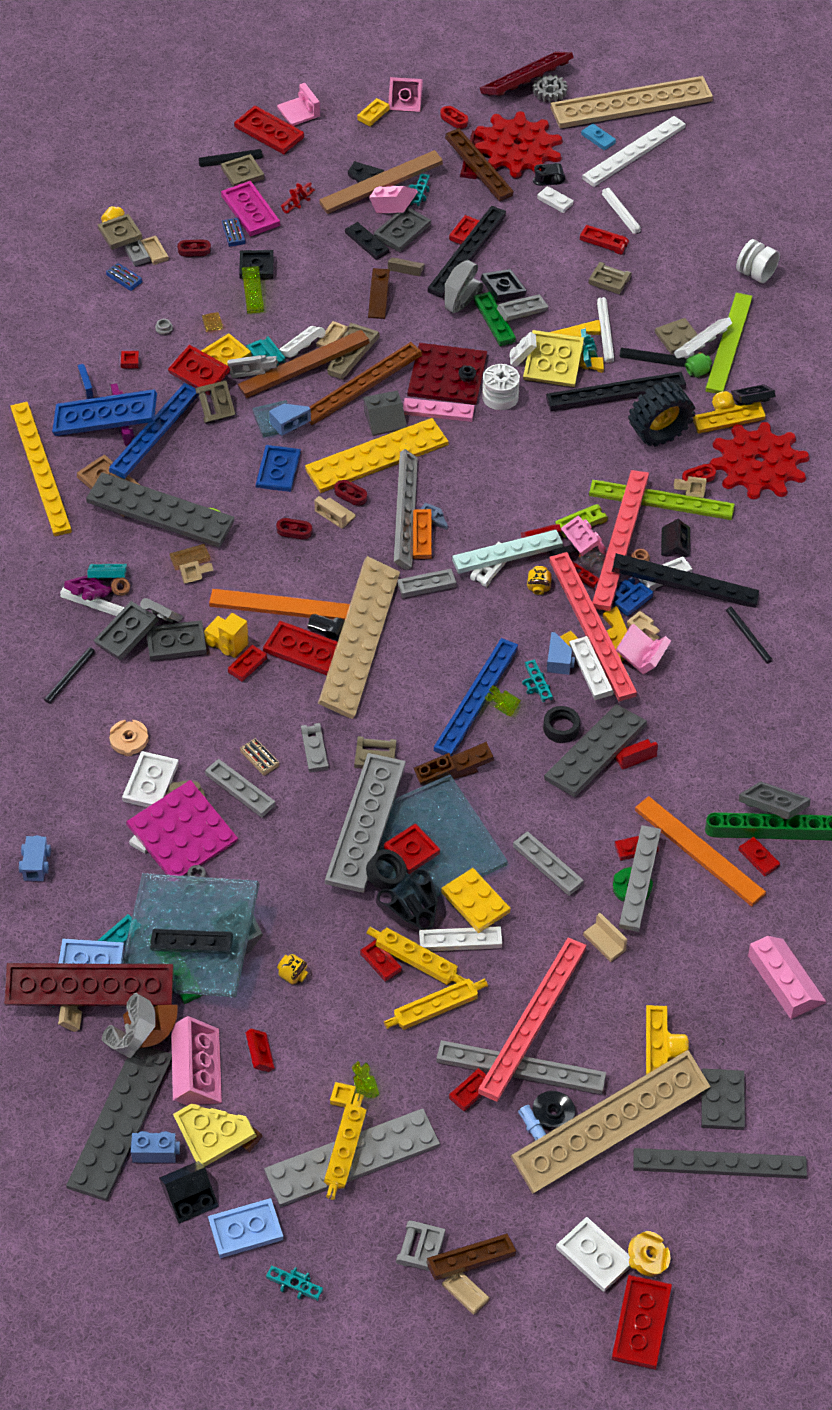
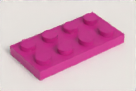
M251 181L221 191L222 198L239 219V222L250 237L280 226V220Z

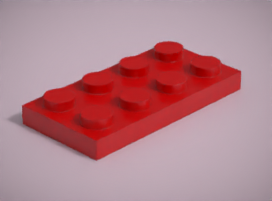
M253 106L234 122L235 128L282 154H285L304 138L303 131L257 106Z
M279 621L263 646V652L327 675L338 642Z
M628 1275L611 1360L656 1370L672 1284Z

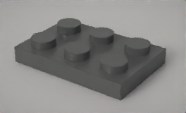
M407 207L404 213H396L374 232V236L384 244L401 252L431 225V220Z
M130 601L93 641L103 650L122 660L159 620L154 614Z
M202 620L153 626L147 633L150 661L207 654Z
M762 781L739 794V802L745 803L749 807L762 809L766 813L776 814L783 819H790L810 806L811 801L808 797Z
M702 1068L701 1072L710 1087L701 1092V1128L744 1130V1071Z

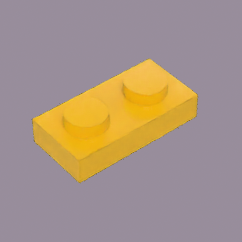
M376 98L357 115V120L371 126L390 109V104Z

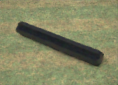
M261 149L199 157L198 162L200 167L220 165L249 154L252 155L254 160L261 159L263 154Z
M623 347L620 349L619 354L621 358L685 367V363H687V358L684 357L676 358L675 355Z

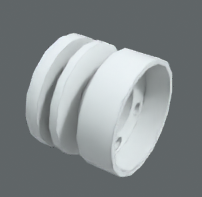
M751 239L742 249L737 260L736 269L747 276L751 275L752 279L764 284L773 275L779 262L780 253L770 247L765 248L763 243Z
M496 364L487 368L483 373L482 399L488 407L495 410H506L512 408L518 402L520 375L514 367L507 364Z

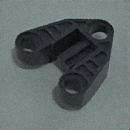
M414 870L409 878V883L416 896L412 893L402 900L390 889H383L378 893L376 897L377 906L399 925L418 932L419 930H431L433 927L438 899L432 879L426 870ZM414 875H422L424 883L415 882L413 879ZM387 894L391 898V902H381L380 896ZM426 918L430 923L429 927H421L419 919Z

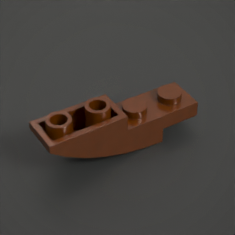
M486 741L453 756L447 753L413 769L420 785L439 784L477 773L478 767L494 761V757Z

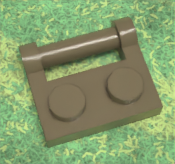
M599 262L590 276L588 284L620 294L626 283L630 280L632 272H624Z
M226 381L195 388L205 416L203 417L204 423L236 415ZM206 391H210L216 413L214 415H211Z
M358 736L354 768L363 769L368 753L395 759L397 739L386 741L364 739V737ZM363 746H366V747H378V748H390V750H389V751L367 750V749H363Z

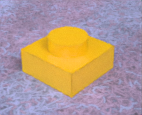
M335 1082L330 1104L345 1107L346 1103L352 1104L356 1086Z

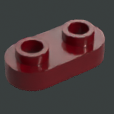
M204 239L182 240L177 245L178 253L181 256H206L211 252V243Z
M339 480L335 483L334 492L339 498L356 506H361L367 502V491L348 480Z
M282 518L276 523L277 533L281 536L304 540L312 535V525L307 521Z

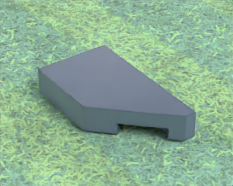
M424 503L421 509H431L432 524L447 530L448 524L443 517L442 510Z

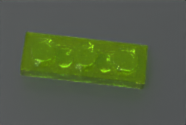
M259 266L243 267L242 277L247 314L264 312Z

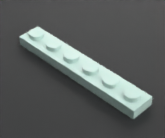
M557 530L453 555L452 561L458 574L561 548L563 542Z

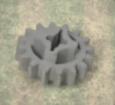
M551 74L548 77L543 75V78L538 77L537 80H534V96H537L538 100L542 98L543 102L549 100V103L552 100L558 102V99L562 100L563 96H566L568 85H566V81H563L562 77L557 78V75L552 77Z

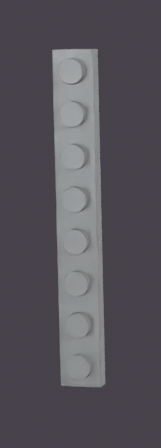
M406 449L400 452L394 563L405 570H409L412 568L413 510H415L418 458Z
M441 1040L436 1062L473 1070L479 1068L483 1072H489L500 1052ZM524 1056L512 1077L602 1094L606 1072Z

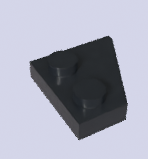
M354 161L348 170V176L359 183L384 172V170Z

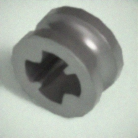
M194 865L188 869L187 874L190 883L198 885L205 881L206 872L202 866ZM193 873L200 874V877L193 875Z

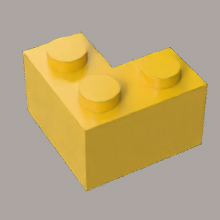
M231 613L226 619L217 616L204 630L206 643L211 647L215 646L227 656L230 655L236 658L249 644L247 621L234 613Z

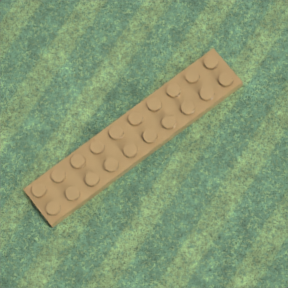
M699 76L552 102L550 108L559 128L711 102L713 101V95L704 77Z
M368 556L365 558L318 704L353 719L355 717L400 571Z
M689 1050L512 1154L511 1158L533 1194L706 1090L710 1085Z

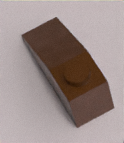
M373 268L368 318L385 319L390 286V269Z

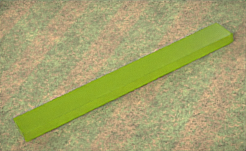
M737 292L735 294L728 316L732 324L727 327V331L723 332L705 392L717 394L725 389L753 296Z
M592 479L589 496L622 502L627 485ZM645 489L641 505L727 520H732L735 506L734 503L652 489Z

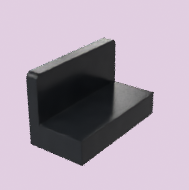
M679 518L662 527V556H667L674 551L685 558L690 555V527Z

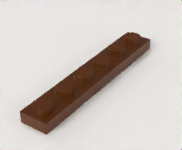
M459 128L445 134V139L499 202L513 196L514 191Z

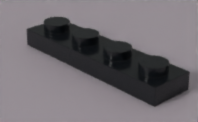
M153 929L149 948L152 951L231 954L234 935L232 932Z

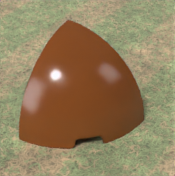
M158 1005L154 1007L155 1028L139 1048L158 1044L170 1034L177 1019L178 1005ZM128 1012L123 1014L124 1025L126 1023L131 1024Z

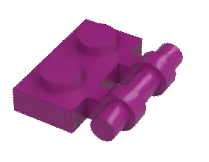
M88 575L67 580L64 583L65 589L71 591L73 595L82 594L83 600L91 601L97 597H106L112 592V588L104 586L102 580L88 578Z

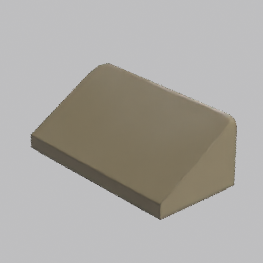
M393 257L388 261V269L390 271L419 277L425 265L424 263Z

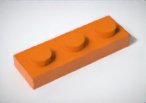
M431 509L413 510V559H432Z

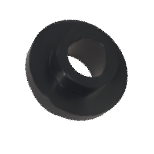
M463 366L459 369V377L464 382H470L476 376V370L472 366Z

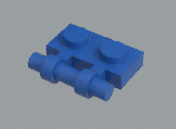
M630 577L628 580L625 579L620 583L614 597V607L617 606L627 617L650 600L654 594L651 589L641 582L634 585L636 581L633 577Z

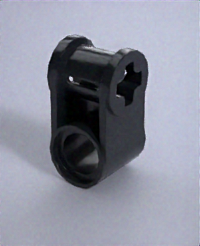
M559 163L538 164L534 167L535 177L533 178V183L535 185H560L565 182L566 178L563 167Z

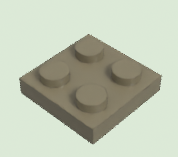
M251 154L221 164L222 171L233 187L248 181L254 183L264 179V173Z
M129 214L98 224V230L111 250L142 239V233Z
M686 318L655 328V334L671 355L698 335Z

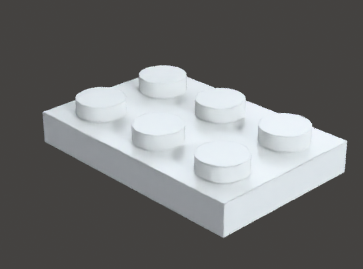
M141 751L122 796L123 802L149 807L166 796L179 765L178 759Z
M588 1217L581 1221L556 1245V1249L603 1292L631 1267L629 1265V1254Z

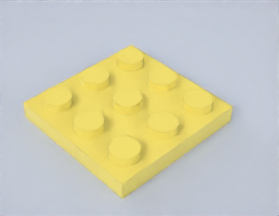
M533 330L532 333L536 334V348L527 356L523 380L575 387L584 337Z

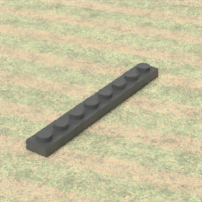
M634 1148L633 1171L806 1179L807 1177L806 1156Z

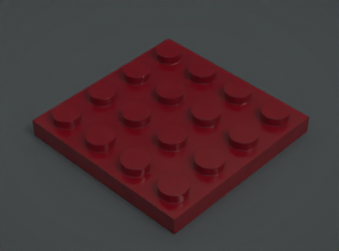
M419 343L418 349L422 351V356L414 362L407 396L477 405L487 351ZM472 366L475 368L476 376L472 381L464 382L459 377V369L461 367Z

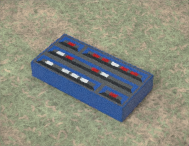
M239 219L222 220L229 247L245 244Z
M116 263L106 271L108 277L130 291L143 282L140 276L120 263Z
M79 364V378L86 399L94 398L93 389L84 364Z

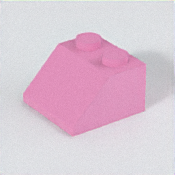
M390 77L389 110L420 112L423 80Z
M379 186L374 189L369 199L376 213H404L418 191L417 189L405 186Z

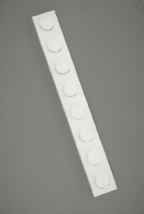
M675 116L671 117L583 174L582 179L593 187L597 186L683 130L686 124Z

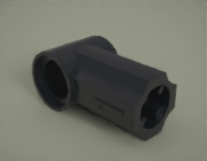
M312 614L307 626L309 630L324 634L326 638L338 642L344 620L338 617L332 620Z

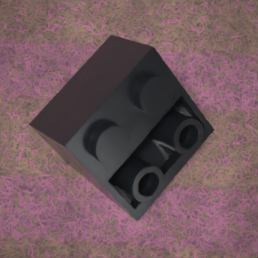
M200 1161L159 1177L164 1194L178 1223L219 1207L206 1169Z

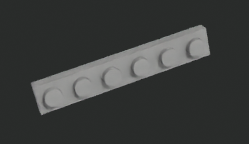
M641 825L619 928L636 932L640 930L661 833L659 828Z

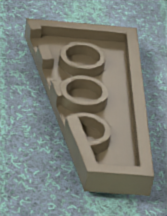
M350 323L348 326L349 330L345 332L343 337L362 330L369 338L370 343L332 360L327 369L328 375L343 380L379 339L378 331Z

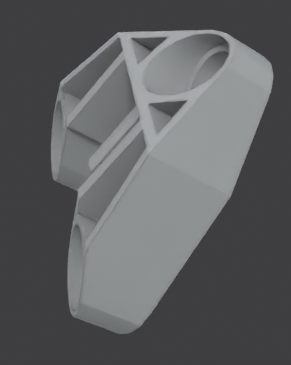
M464 261L453 269L445 283L446 310L452 313L463 310L478 292H482L484 284L473 278L478 271L477 264L471 261Z
M134 993L127 1002L126 1007L131 1024H125V1032L113 1025H109L102 1035V1041L129 1058L134 1055L155 1028V1010L153 1005L147 998L138 993Z

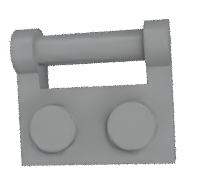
M148 598L142 599L140 603L143 609L151 610L158 617L171 623L174 620L180 623L183 618L182 615Z
M408 1221L406 1225L407 1233L401 1252L397 1255L396 1263L430 1271L426 1263L427 1258L440 1253L445 1229ZM415 1233H421L415 1256H409Z

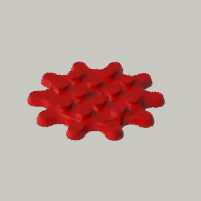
M522 111L517 112L514 119L509 120L504 119L499 114H493L490 118V122L493 124L492 127L478 126L475 129V135L481 137L484 141L476 143L474 146L481 154L490 156L488 162L494 169L505 166L509 168L510 175L514 178H519L525 169L534 171V167L538 164H543L546 161L560 162L562 159L561 154L552 149V147L563 143L562 137L557 134L551 135L546 133V130L549 129L547 120L541 119L534 123L527 121L526 115Z
M762 422L757 431H747L742 425L736 424L731 429V433L734 436L733 439L716 438L712 443L713 448L719 450L722 456L713 458L709 464L713 465L716 470H723L727 473V477L722 481V486L726 489H732L737 485H742L747 488V496L750 499H758L761 492L765 489L772 490L778 497H785L788 494L785 486L786 482L795 481L803 483L807 479L806 474L797 469L796 466L799 463L809 461L810 456L808 452L797 451L791 448V445L796 441L794 433L787 432L781 436L772 434L771 426L768 422ZM756 457L764 459V461L760 462L755 459Z

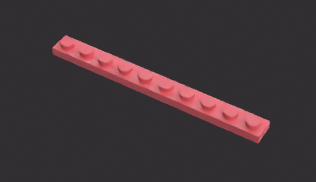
M635 470L630 472L592 603L595 609L611 611L621 576L619 573L611 572L616 553L627 555L649 479L648 472Z
M568 553L551 556L549 562L585 635L595 651L618 702L636 697L637 691Z
M567 938L480 1085L478 1094L498 1102L585 953L587 945Z

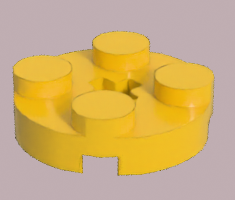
M645 1231L631 1239L628 1247L629 1265L631 1268L637 1269L638 1272L649 1277H655L668 1268L670 1264V1251L668 1247L665 1248L662 1243L664 1240L661 1236L651 1231ZM647 1250H650L649 1253H650L653 1257H651V1258L648 1257L646 1251H647Z

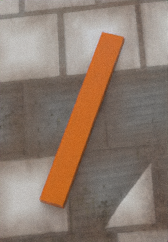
M212 589L209 607L310 618L312 614H317L332 620L338 617L344 621L350 604L221 589Z
M648 796L635 807V811L655 828L661 829V833L751 907L765 896L766 891L651 797Z

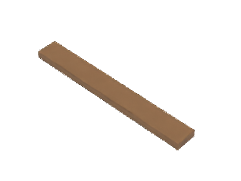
M433 150L319 199V203L325 212L329 214L370 196L376 187L396 185L442 165L443 160Z

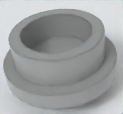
M160 319L157 321L155 329L157 333L164 335L170 333L173 326L168 319Z

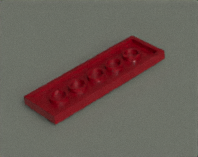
M555 51L479 87L481 94H488V96L504 95L505 91L514 90L521 83H529L532 78L541 77L546 71H554L557 66L568 64L569 60L574 58L573 53Z

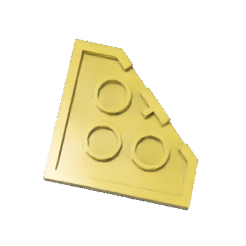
M192 1103L173 1114L195 1161H200L204 1167L257 1137L248 1118L243 1115H233L226 1111L213 1108L208 1109Z

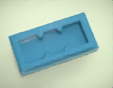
M593 123L581 131L582 136L604 151L616 143L614 137Z

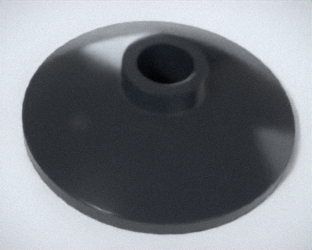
M558 1091L543 1092L537 1096L533 1103L532 1110L535 1118L539 1120L541 1125L547 1128L556 1129L573 1119L575 1115V1106L572 1100L564 1093Z

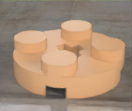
M122 720L111 728L110 744L116 752L125 756H132L146 747L149 741L147 728L137 720H132L133 722ZM133 735L132 739H125V736Z

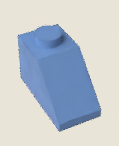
M282 404L269 411L270 424L283 436L310 422L311 409L307 406Z
M551 632L547 672L569 675L570 668H574L575 657H572V649L555 632Z

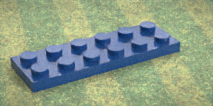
M153 389L58 403L55 408L52 433L54 436L154 422L157 392Z

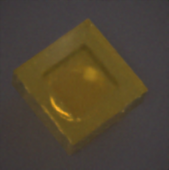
M219 312L202 315L206 332L223 329Z

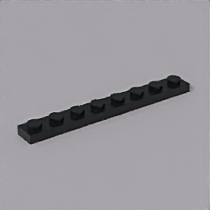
M491 205L428 286V293L441 298L445 296V283L453 269L464 261H472L505 218V210Z
M675 372L547 393L546 400L550 411L639 397L641 394L645 395L647 389H654V385L658 384L661 386L662 382L667 384L669 382L677 383L682 389H686V382L682 372Z
M617 553L614 557L611 572L747 607L756 608L759 596V590Z

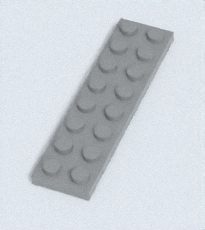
M371 753L367 754L325 878L326 885L364 893L368 882L366 875L367 862L378 852L406 761Z
M424 1109L361 1131L347 1182L440 1147V1143ZM335 1142L264 1168V1172L280 1207L328 1190L329 1186L323 1181Z

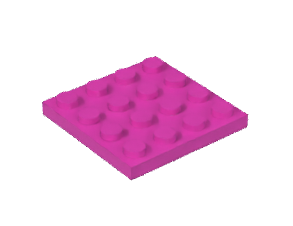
M191 780L126 822L129 829L173 883L186 876L191 866H201L238 841V837Z

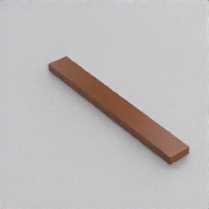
M362 330L356 331L266 371L265 374H259L238 384V387L243 395L248 398L370 343L369 338Z
M412 342L398 349L309 407L311 409V421L309 423L314 425L422 356V351Z

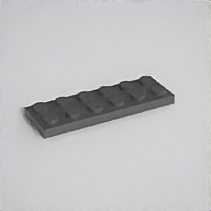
M616 704L544 775V779L555 787L576 797L647 726V720Z

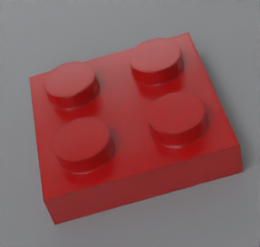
M416 823L384 843L385 850H392L403 858L408 874L440 854V848Z

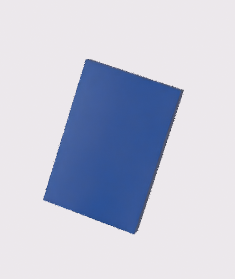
M266 445L255 484L256 488L291 492L301 449Z

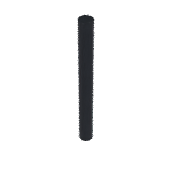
M728 607L726 612L766 664L772 662L771 656L732 607Z
M89 647L45 697V702L50 704L95 653L93 648Z

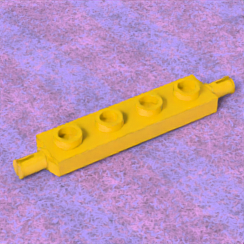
M371 926L367 930L366 934L377 939V947L442 983L448 985L452 981L459 983L466 980L456 974L457 965L387 927L381 932Z
M468 978L395 1009L394 1017L384 1020V1025L388 1029L398 1024L405 1030L478 999L477 991L488 987L487 981L484 978L473 983Z
M359 1093L355 1094L353 1104L346 1103L323 1181L329 1186L326 1198L329 1199L332 1192L330 1200L335 1199L337 1189L345 1188L367 1109L361 1107L364 1096L361 1094L359 1097Z

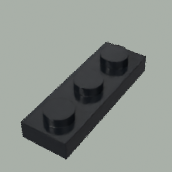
M359 222L345 229V234L375 260L389 253V248Z

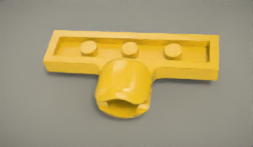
M722 391L713 396L712 404L715 411L697 414L693 417V422L699 434L733 427L736 424L742 425L765 420L766 416L761 402L739 406L735 404L730 392Z
M646 1005L647 1075L667 1063L668 1060L674 1059L689 1050L687 1035L671 1034L668 1032L667 1006Z

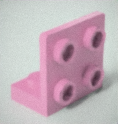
M306 83L299 85V98L277 105L278 110L292 126L320 117V101Z
M578 515L561 528L562 532L582 556L596 547L603 558L606 557L604 552L606 547L601 542L602 539L596 531L593 532L591 525L586 519L583 521Z
M632 624L616 648V651L639 672L645 674L657 666L671 640L665 636L660 640L656 639L653 641L635 624Z

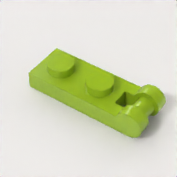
M595 504L555 521V524H560V528H562L579 515L583 521L586 519L592 527L607 522L608 516L601 512L602 509L598 504ZM562 530L559 531L562 534V536L566 538V535L562 532Z

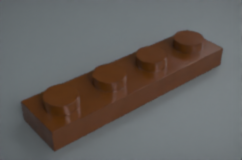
M503 1234L428 1257L426 1263L436 1281L516 1255V1249L508 1234Z

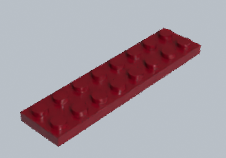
M7 963L4 1004L5 1006H127L129 998L134 993H138L147 998L153 1007L172 1005L174 965Z

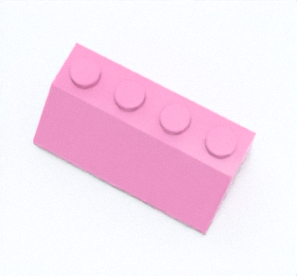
M766 936L750 944L748 957L790 1019L826 1003V1000L784 939Z
M187 1016L175 1023L171 1031L173 1100L187 1106L191 1103L196 1105L222 1103L219 1029Z

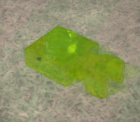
M492 685L489 691L494 695L487 693L485 699L490 702H496L495 708L511 717L521 700L506 690L500 693L499 689Z
M357 1061L352 1065V1070L356 1074L353 1080L357 1093H359V1096L362 1094L368 1098L377 1097L379 1091L374 1076L369 1075L370 1067L368 1063L360 1066V1062Z

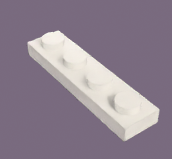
M730 317L717 320L674 352L676 358H688L694 355L695 350L705 347L706 342L716 339L717 334L727 331V327L732 324Z
M585 636L569 641L570 648L594 700L613 695V690L588 637Z
M501 926L487 927L480 933L474 928L419 930L420 946L429 951L502 948Z

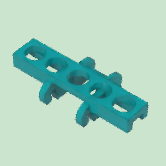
M421 173L417 185H409V188H414L418 191L410 205L416 203L419 206L422 198L423 201H426V196L423 193L425 189L426 192L430 191L429 186H427L430 175Z
M586 328L581 329V337H584L583 356L586 367L592 366L591 357H598L596 353L597 347L594 339L586 333Z
M535 659L525 662V667L530 675V678L522 681V685H526L528 689L526 693L533 694L536 692L539 694L542 702L548 699L553 700L550 692L551 687L546 684L545 675L540 671ZM533 664L534 668H530L528 665Z
M271 1265L266 1275L267 1279L282 1285L281 1292H284L287 1286L299 1291L297 1296L299 1300L303 1294L318 1301L321 1293H323L322 1287L309 1282L310 1273L302 1274L297 1271V1267L288 1273ZM271 1272H275L279 1275L277 1277H272ZM281 1276L286 1277L284 1281L280 1279ZM293 1279H297L299 1281V1284L293 1286L290 1282H292ZM311 1289L318 1291V1294H312L310 1292Z

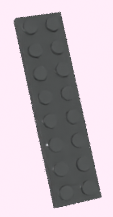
M103 472L86 498L89 504L219 548L235 521L234 516Z
M146 1047L138 1048L131 1058L127 1057L66 1184L67 1189L107 1202L131 1151L132 1133H139L172 1063V1054Z

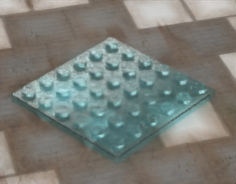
M451 775L395 798L378 851L384 849V843L416 823L440 848L438 856L418 868L424 869L429 873L437 897L443 895L441 893L443 886L471 868H474L483 877L508 865L507 859ZM378 861L376 863L377 870L383 877L388 879L396 877L395 869L390 863L386 861ZM406 872L405 878L396 888L391 889L402 900L412 893L416 896L409 883L412 873L408 874ZM414 875L413 879L415 882L424 883L422 875Z
M142 873L122 964H173V993L236 997L257 900L259 882L255 880ZM153 929L232 932L234 935L231 954L152 951L149 947Z

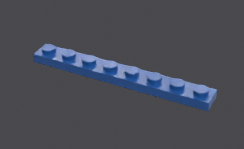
M184 383L155 415L154 422L148 423L110 465L109 472L125 479L196 399L198 394H196L195 388Z
M503 638L499 640L434 745V752L442 755L450 753V756H453L518 650V644Z

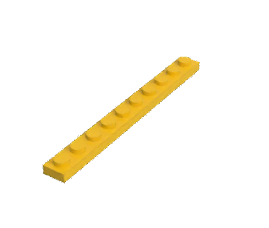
M28 402L10 405L53 535L55 537L71 533V527Z

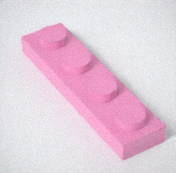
M405 398L403 410L404 415L472 422L474 405Z

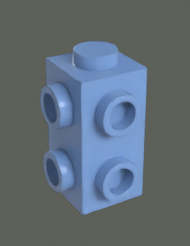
M38 835L26 836L25 844H22L21 847L23 861H19V873H22L24 881H44L45 873L48 874L49 870L47 857L51 855V845L47 844L46 837Z
M146 1131L132 1133V1163H176V1155H180V1141H176L175 1133L167 1131L160 1133H149Z

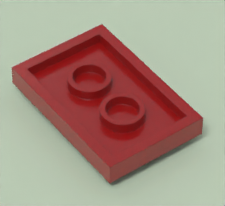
M189 344L168 368V371L173 376L198 388L221 382L230 372V368Z

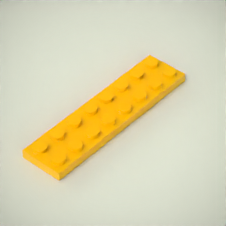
M430 418L305 465V470L319 492L323 493L333 489L335 483L339 480L352 482L399 464L400 452L404 449L418 457L447 446L449 441L434 419Z

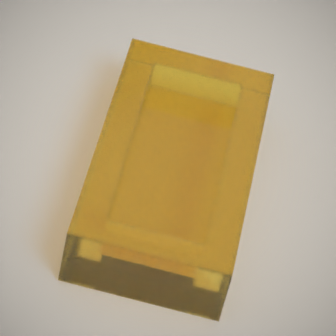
M205 544L169 553L175 571L179 570V565L194 561H198L201 564L210 561Z

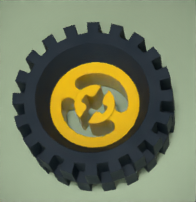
M662 382L661 386L658 384L654 385V389H647L645 395L641 394L638 397L639 401H634L632 404L634 408L629 410L630 415L628 419L630 425L648 446L653 444L654 447H657L659 443L663 445L668 440L670 442L673 441L675 436L680 437L682 435L681 432L683 430L686 431L689 428L688 424L693 422L692 417L696 414L694 411L696 408L677 383L669 382L667 384Z

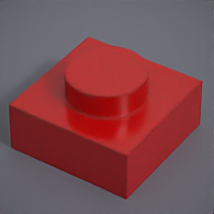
M121 351V368H138L139 351Z

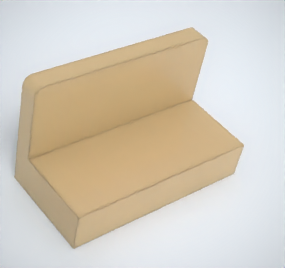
M318 496L314 500L315 512L341 529L356 517L353 512L331 498L325 500Z
M599 913L596 916V923L584 931L583 936L612 962L626 951L627 938Z

